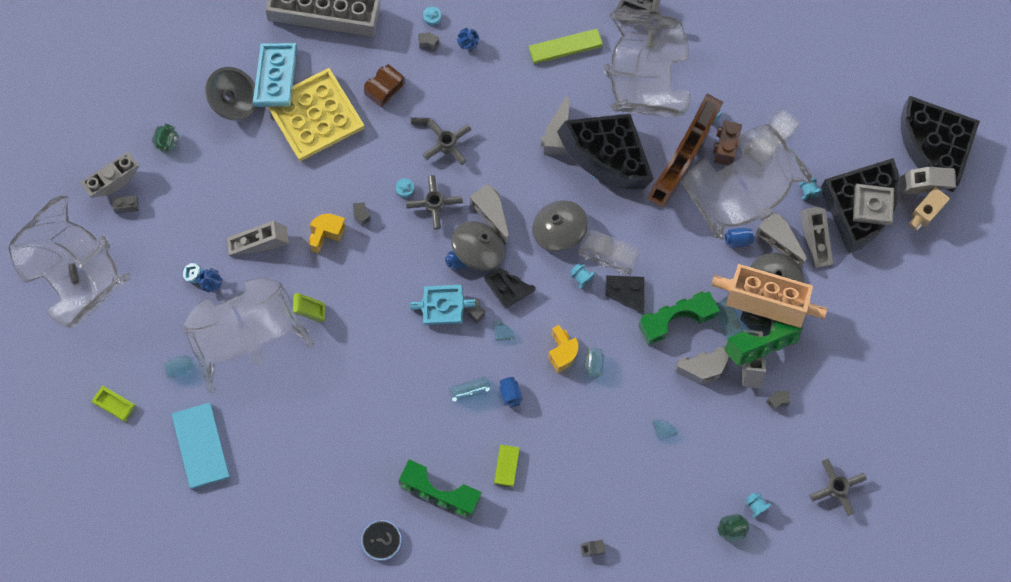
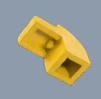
M322 214L314 218L309 225L311 235L308 244H310L311 251L319 254L325 237L340 242L346 227L345 218L334 214Z
M560 325L552 328L551 334L558 347L549 351L548 359L556 372L559 373L574 363L578 352V341L576 337L568 340L570 337L567 331L562 329Z

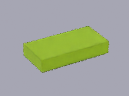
M296 293L293 294V313L317 322H324L325 303Z
M103 385L91 401L94 405L123 422L127 421L136 408L134 403Z
M500 444L494 479L495 485L514 487L520 447Z

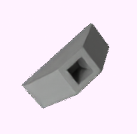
M128 151L80 183L91 198L112 195L129 183L138 170L139 165Z
M925 167L910 170L899 177L900 195L931 192L934 187L939 190L956 188L955 169Z
M725 346L719 347L709 354L702 352L697 354L695 358L689 359V357L678 360L674 370L676 373L698 384H704L719 379L729 359V355L724 351Z

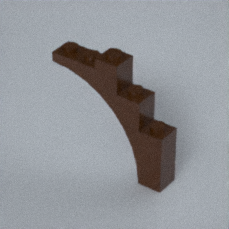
M708 93L705 95L681 143L664 171L654 183L647 198L648 200L664 208L672 198L684 175L690 169L697 153L704 145L724 103L723 101Z

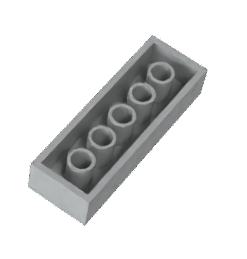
M268 0L265 11L268 21L374 37L381 1Z

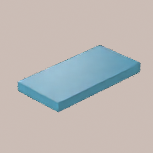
M264 43L260 45L253 97L254 107L291 106L297 43Z
M211 403L171 413L190 489L229 479L230 476Z

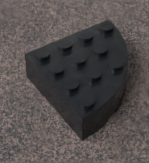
M909 95L901 115L903 143L918 169L925 167L955 169L957 188L960 184L980 121ZM950 188L946 190L954 192L956 188Z
M631 113L565 120L558 129L557 133L569 155L593 177L604 183L625 189H645L653 181L654 178Z
M894 158L827 178L820 187L849 254L862 249L872 242L886 226L853 221L856 184L894 188V213L899 199V174Z

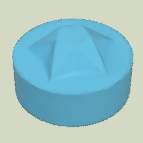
M436 7L426 8L423 12L424 22L431 26L437 25L441 21L440 10Z
M403 178L396 183V193L399 197L408 198L413 195L414 184L410 179Z
M191 263L185 267L183 277L190 283H197L198 276L203 269L199 265Z

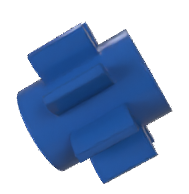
M466 27L457 35V43L463 50L468 48L469 51H472L479 44V35L474 29L468 30Z
M210 268L209 270L201 271L198 276V283L202 286L201 290L209 293L219 289L222 278L218 274V270Z

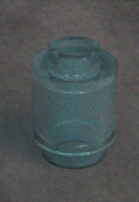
M588 348L584 357V373L590 378H598L599 375L603 374L604 354H602V350L599 348Z
M186 354L168 359V362L164 363V368L168 378H177L191 374L195 364L193 358H189Z

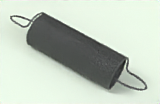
M411 117L410 124L428 125L431 118Z
M69 262L68 268L71 283L74 284V287L77 284L78 287L79 278L76 264L74 262L70 264Z

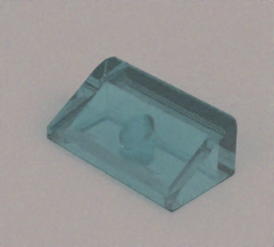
M728 296L716 303L720 310L717 319L726 340H728V337L743 331L735 309L726 306Z
M481 377L449 387L452 401L489 391L490 382L486 377Z

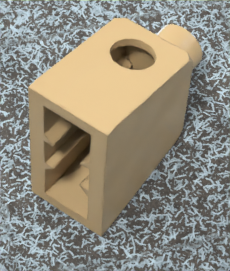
M934 187L912 213L911 217L913 219L909 222V227L914 231H918L921 226L926 228L942 211L950 198Z

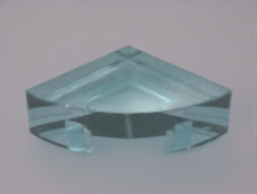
M493 321L495 341L515 339L513 330L501 321Z
M664 420L652 421L658 440L678 434L676 428L671 423Z

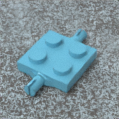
M462 285L424 286L422 302H410L411 310L422 309L424 325L462 324L464 308L476 307L475 299L464 300Z

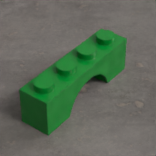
M701 291L694 294L691 299L686 300L684 298L677 301L674 306H664L657 313L643 315L638 326L647 345H651L666 338L668 333L667 326L671 320L685 316L701 324L717 317L720 310L710 291L705 293Z
M773 320L770 335L758 337L743 331L728 337L724 351L738 366L746 363L749 364L757 358L765 357L776 350L780 351L788 345L796 344L801 338L803 327L799 328Z
M408 459L398 480L402 490L408 493L414 491L419 494L420 498L426 501L434 500L438 502L437 505L446 510L451 508L456 511L457 515L463 518L467 516L472 517L482 495L481 491L462 484L453 491H440L429 482L427 467Z

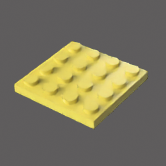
M330 68L294 85L291 106L267 107L299 162L365 129V125Z

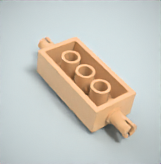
M738 264L734 278L727 279L714 275L712 287L728 291L729 296L726 306L799 328L802 327L807 314L824 320L827 312V307L811 304L812 285Z

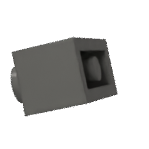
M137 196L112 198L115 213L139 211Z

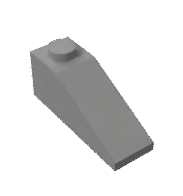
M570 97L564 99L547 126L545 136H541V147H544V154L566 155L567 150L563 146L557 131L564 121L569 118Z
M487 183L470 196V205L501 236L503 242L507 244L509 242V233L500 195L494 187L491 188Z
M820 207L800 210L802 227L814 268L833 265L826 210Z
M771 211L760 224L755 234L780 253L795 260L802 267L807 257L791 228L780 214H775Z
M273 220L228 237L229 256L274 250L289 244L287 226Z
M743 330L750 335L763 337V331ZM765 357L757 358L749 364L742 365V386L762 388L766 374Z

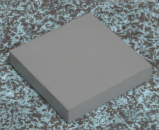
M856 184L853 221L891 226L893 224L894 188Z

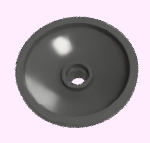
M222 67L215 70L208 77L205 85L206 99L210 107L221 117L234 121L242 120L249 117L257 108L253 105L255 83L244 71L234 67Z
M567 200L555 201L543 207L536 215L532 225L533 236L536 242L545 250L552 252L566 251L576 246L583 239L587 232L588 219L582 207L575 202Z
M477 221L464 222L452 234L451 244L455 255L462 263L472 269L490 271L497 268L505 258L506 249L501 236L492 227Z
M768 253L757 258L751 265V268L771 274L779 273L782 277L804 283V274L801 267L787 255Z

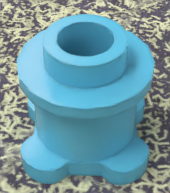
M812 176L803 178L799 184L804 193L803 200L816 198L823 192L822 188L817 187V179L812 178Z
M577 264L571 270L572 274L570 277L576 279L580 284V289L589 283L595 275L594 272L590 273L585 268V264Z
M754 492L746 498L748 502L745 505H748L753 511V518L771 506V503L767 504L761 497L762 493L757 494Z

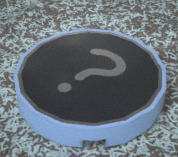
M377 520L370 523L364 529L361 536V545L365 554L373 560L386 561L393 558L401 547V534L393 523L386 520Z

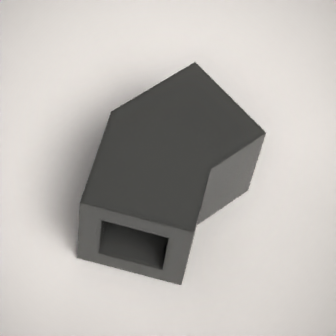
M430 32L418 33L420 49L428 48L434 51L439 44V37Z
M365 202L353 203L354 219L361 226H364L371 220L370 214L366 211Z
M475 299L476 307H467L468 316L478 323L485 316V310L480 307L479 300Z
M777 391L767 399L766 403L773 411L780 406H788L790 404L789 391Z
M603 539L588 541L580 545L583 557L602 555L606 552Z

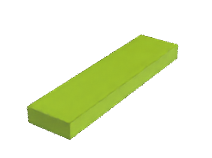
M593 29L529 45L528 49L533 64L600 48L603 46L598 29Z

